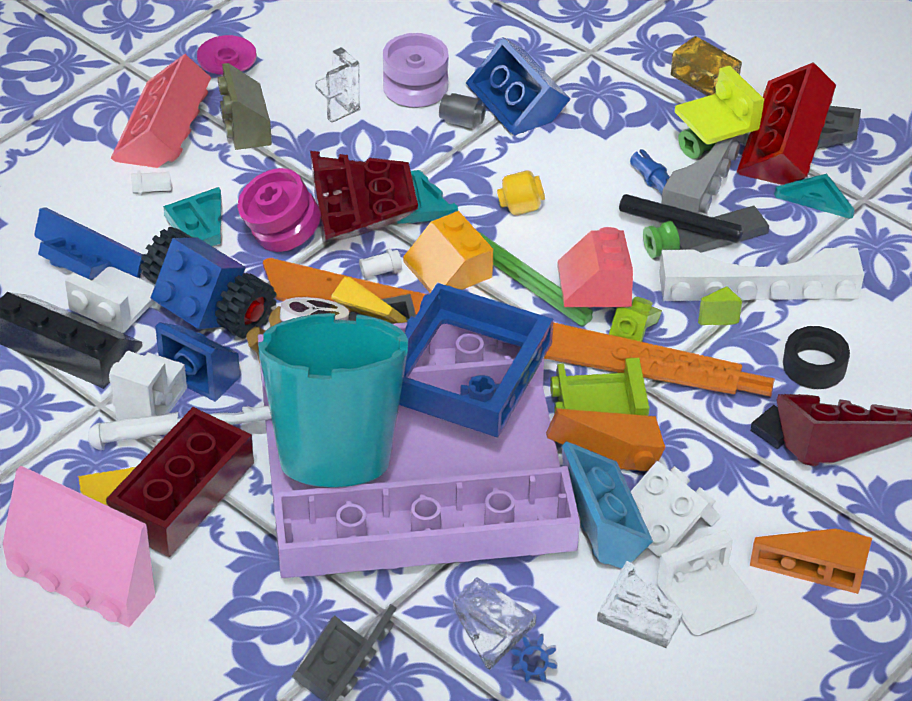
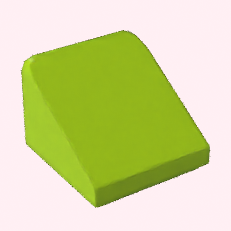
M728 286L701 298L698 323L700 325H733L739 323L742 308L741 298Z

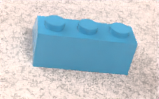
M566 441L562 445L563 466H568L576 507L581 518L580 523L593 546L592 552L601 563L625 569L653 543V540L620 467L612 459Z

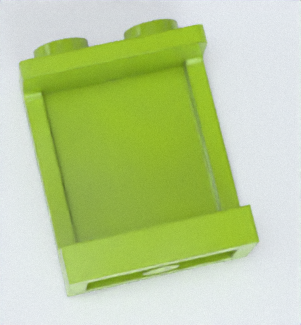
M625 358L624 373L566 376L564 363H558L556 376L550 377L551 397H557L558 402L554 403V414L558 408L649 416L650 407L639 358Z

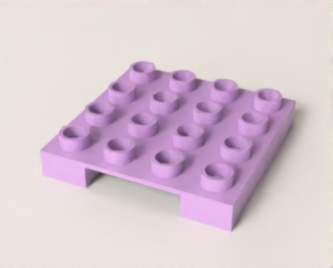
M407 323L393 324L405 333ZM443 324L437 330L408 378L460 394L461 385L469 386V381L473 376H489L494 380L495 385L500 384L521 347L450 324ZM263 334L258 335L259 344V342L263 341ZM544 358L498 438L399 405L389 467L378 478L359 485L320 487L304 484L287 476L280 466L272 419L265 420L281 578L322 576L325 574L377 569L389 570L399 567L452 562L465 563L474 560L527 555L539 556L549 553L577 551L580 520L568 466L560 467L555 441L548 439L546 435L551 421L543 389ZM260 362L264 406H269Z

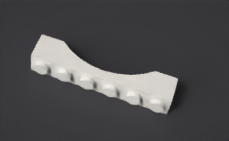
M824 248L817 254L799 262L769 267L742 266L726 263L708 257L696 250H662L659 277L663 301H701V298L726 286L740 297L741 300L859 299L864 272L858 248Z

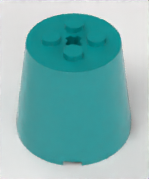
M335 313L292 318L267 329L263 333V341L258 344L259 356L282 471L298 482L320 487L359 485L372 481L385 473L390 464L408 352V338L406 334L397 326L381 319L357 315L356 321L335 320Z

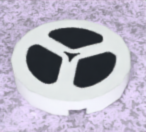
M298 297L281 302L280 319L282 321L301 316L335 313V320L349 319V310L345 306L333 301L320 298Z

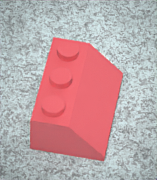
M614 227L591 230L558 260L557 267L564 307H632L633 266L624 230H618Z

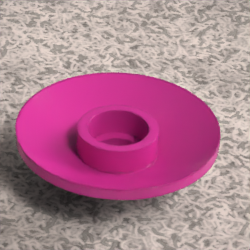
M234 35L213 37L201 44L197 50L199 65L206 71L223 75L222 64L229 63L243 72L254 64L257 57L256 48L249 40Z

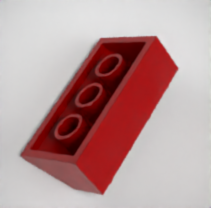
M814 62L767 82L763 94L764 103L760 128L750 132L736 171L741 176L780 185L796 180L799 181L807 177L837 86Z

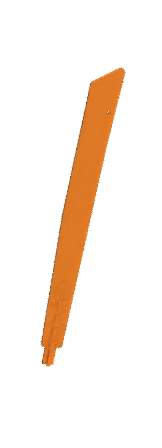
M266 258L263 261V268L267 279L277 294L275 299L279 301L298 297H310L335 302L331 298L333 292L344 277H350L274 258ZM350 277L380 299L411 294L416 315L420 310L423 297L427 295ZM553 322L552 344L544 359L624 373L625 358H639L644 378L729 394H736L737 390L771 397L775 378L742 372V364L555 322Z

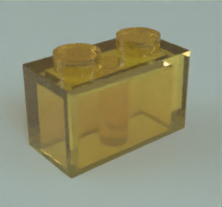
M694 36L673 51L670 75L706 96L716 94L719 68L731 66L740 75L742 61Z

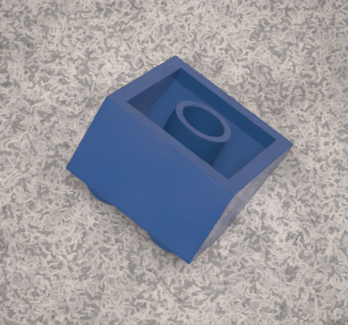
M162 322L155 326L158 356L185 364L188 389L216 402L240 378L239 355L230 347L214 342L203 334L196 333L184 326Z

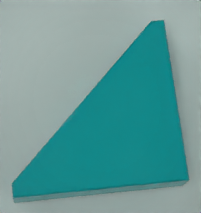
M827 173L775 187L774 196L778 199L848 219L854 216L855 209Z

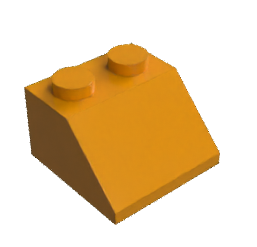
M457 211L431 221L403 256V262L429 293H431L437 282L463 290L492 278L493 248L462 213Z

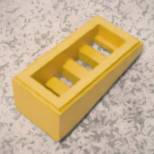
M344 277L331 296L335 302L345 306L349 311L393 324L407 322L405 316L350 277Z

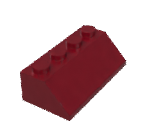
M192 407L106 498V504L121 513L145 523L149 548L170 558L254 464L252 434Z

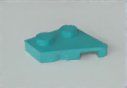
M413 170L411 175L418 201V209L409 216L397 221V224L434 221L457 212L458 206L455 203L449 204L443 198V191L430 183L429 178L421 170Z

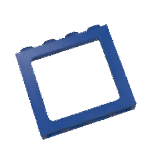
M437 282L431 293L423 297L417 315L415 317L411 316L406 325L405 334L408 338V352L399 405L498 438L552 344L554 319ZM450 324L521 347L488 404L408 378L441 325Z

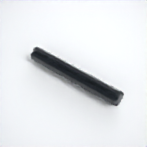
M623 194L619 203V211L659 223L671 221L677 228L731 243H739L743 236L742 225L637 196Z

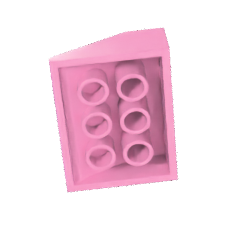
M23 466L16 470L2 544L7 568L18 577H26L39 583L42 588L49 592L55 591L69 598L77 606H86L100 613L106 620L118 622L130 628L156 597L146 524Z

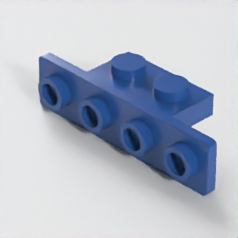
M47 207L39 209L34 236L43 242L40 243L38 255L50 260L51 265L66 268L89 280H94L107 267H114L134 277L141 278L142 269L140 264L144 263L141 259L143 254Z

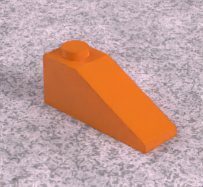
M557 408L546 431L548 439L560 444H564L566 441L612 459L618 463L620 469L649 471L656 461L659 462L666 448L656 416Z
M836 528L755 537L750 566L859 594L872 537Z

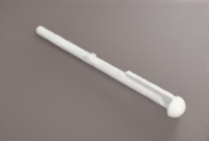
M246 406L242 407L243 412L210 414L231 425L271 419L269 406L255 408ZM179 412L97 423L90 428L88 441L95 449L104 450L105 443L167 434L182 418H178Z

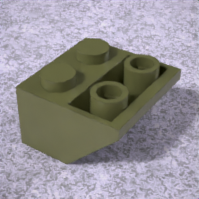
M222 64L223 76L218 77L220 95H224L222 96L223 101H220V111L222 119H228L224 120L227 139L232 138L235 150L271 146V123L261 84L231 64Z

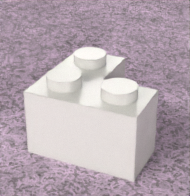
M127 351L122 359L112 366L109 374V381L112 384L113 391L112 404L115 406L117 421L168 414L187 389L185 364L149 352L143 356Z

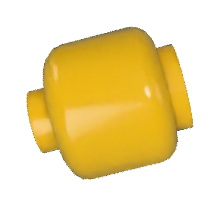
M530 170L504 176L502 188L497 189L501 207H508L513 215L538 210L541 207V200L546 199L540 176H534Z

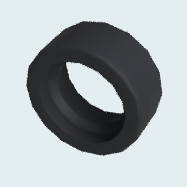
M806 326L796 329L788 336L782 361L784 371L792 381L800 386L811 389H826L835 386L845 377L850 358L849 344L841 334L830 328ZM805 350H817L830 355L835 362L816 365L799 357L798 353Z

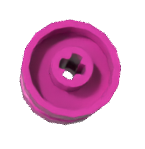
M272 169L256 176L241 192L237 205L240 217L247 227L251 229L257 242L269 251H288L303 244L314 234L320 223L321 212L312 194L308 192L300 175L291 169Z

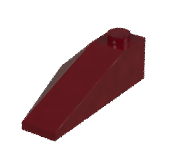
M778 394L776 400L786 448L798 457L799 462L805 465L817 466L819 463H834L912 437L911 409L872 404L870 409L867 410L862 406L852 404L849 400L839 399L838 405L820 403L819 396L808 394Z

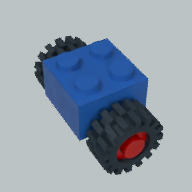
M168 227L167 230H161L160 237L155 235L152 238L154 243L146 246L145 249L148 250V253L142 255L141 259L145 262L140 265L143 270L142 275L155 284L150 299L197 329L223 327L234 335L246 339L247 333L255 326L260 327L262 324L265 326L268 323L266 318L273 311L271 307L276 306L274 298L277 294L274 291V287L251 273H244L246 267L198 237L193 238L176 227Z

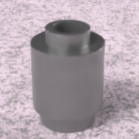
M456 93L443 95L439 106V118L445 119L446 123L475 129L485 119L486 107L482 106L481 99Z

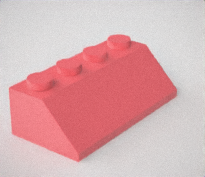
M184 54L148 80L111 159L119 163L158 168L167 161L170 163L175 161L183 150L181 148L182 142L191 132V122L200 112L198 106L208 94L206 88L211 77Z

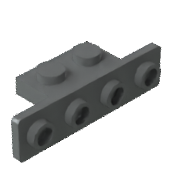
M392 604L386 607L377 616L364 637L334 615L328 621L291 677L322 701H337L340 695L345 698L358 681V678L354 676L358 667L364 669L377 652L372 648L375 641L378 639L381 642L395 623L390 618L397 608Z

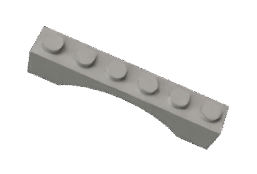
M748 133L717 142L711 151L699 161L673 171L663 188L661 203L699 214H707L712 202V195L716 196L719 192L722 181L721 177H727L731 160H736L740 143H745Z

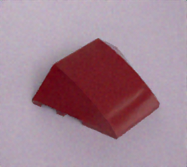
M310 151L315 201L321 212L319 225L322 242L351 238L386 227L409 216L418 209V201L409 162L379 158H368L363 162L349 160L348 155L339 154V159L320 157L319 151Z

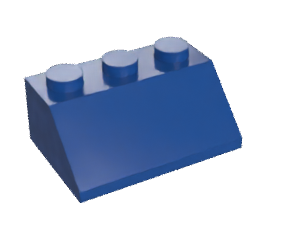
M502 37L466 82L478 98L482 100L508 131L515 136L551 123L571 100L524 49Z

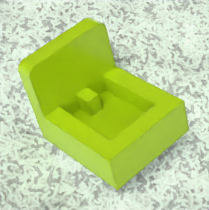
M634 297L632 299V307H617L609 335L642 342L646 328L659 322L662 310L653 307V303L650 300Z

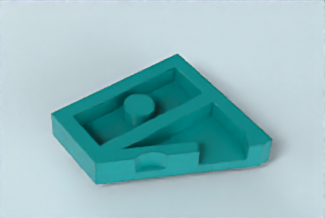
M220 187L163 206L164 216L173 228L176 227L193 238L198 237L211 246L221 243L222 197Z

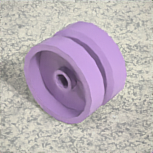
M406 33L396 36L386 43L383 49V90L390 100L408 107H424L442 99L443 95L448 91L449 68L448 48L443 41L428 34Z

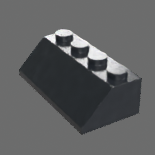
M7 291L0 298V345L104 389L110 383L109 374L112 366L119 362L127 351L137 353L143 346L140 340L35 296Z

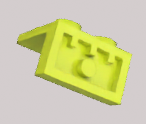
M731 66L719 68L716 94L676 105L675 113L705 144H712L759 130L764 98Z

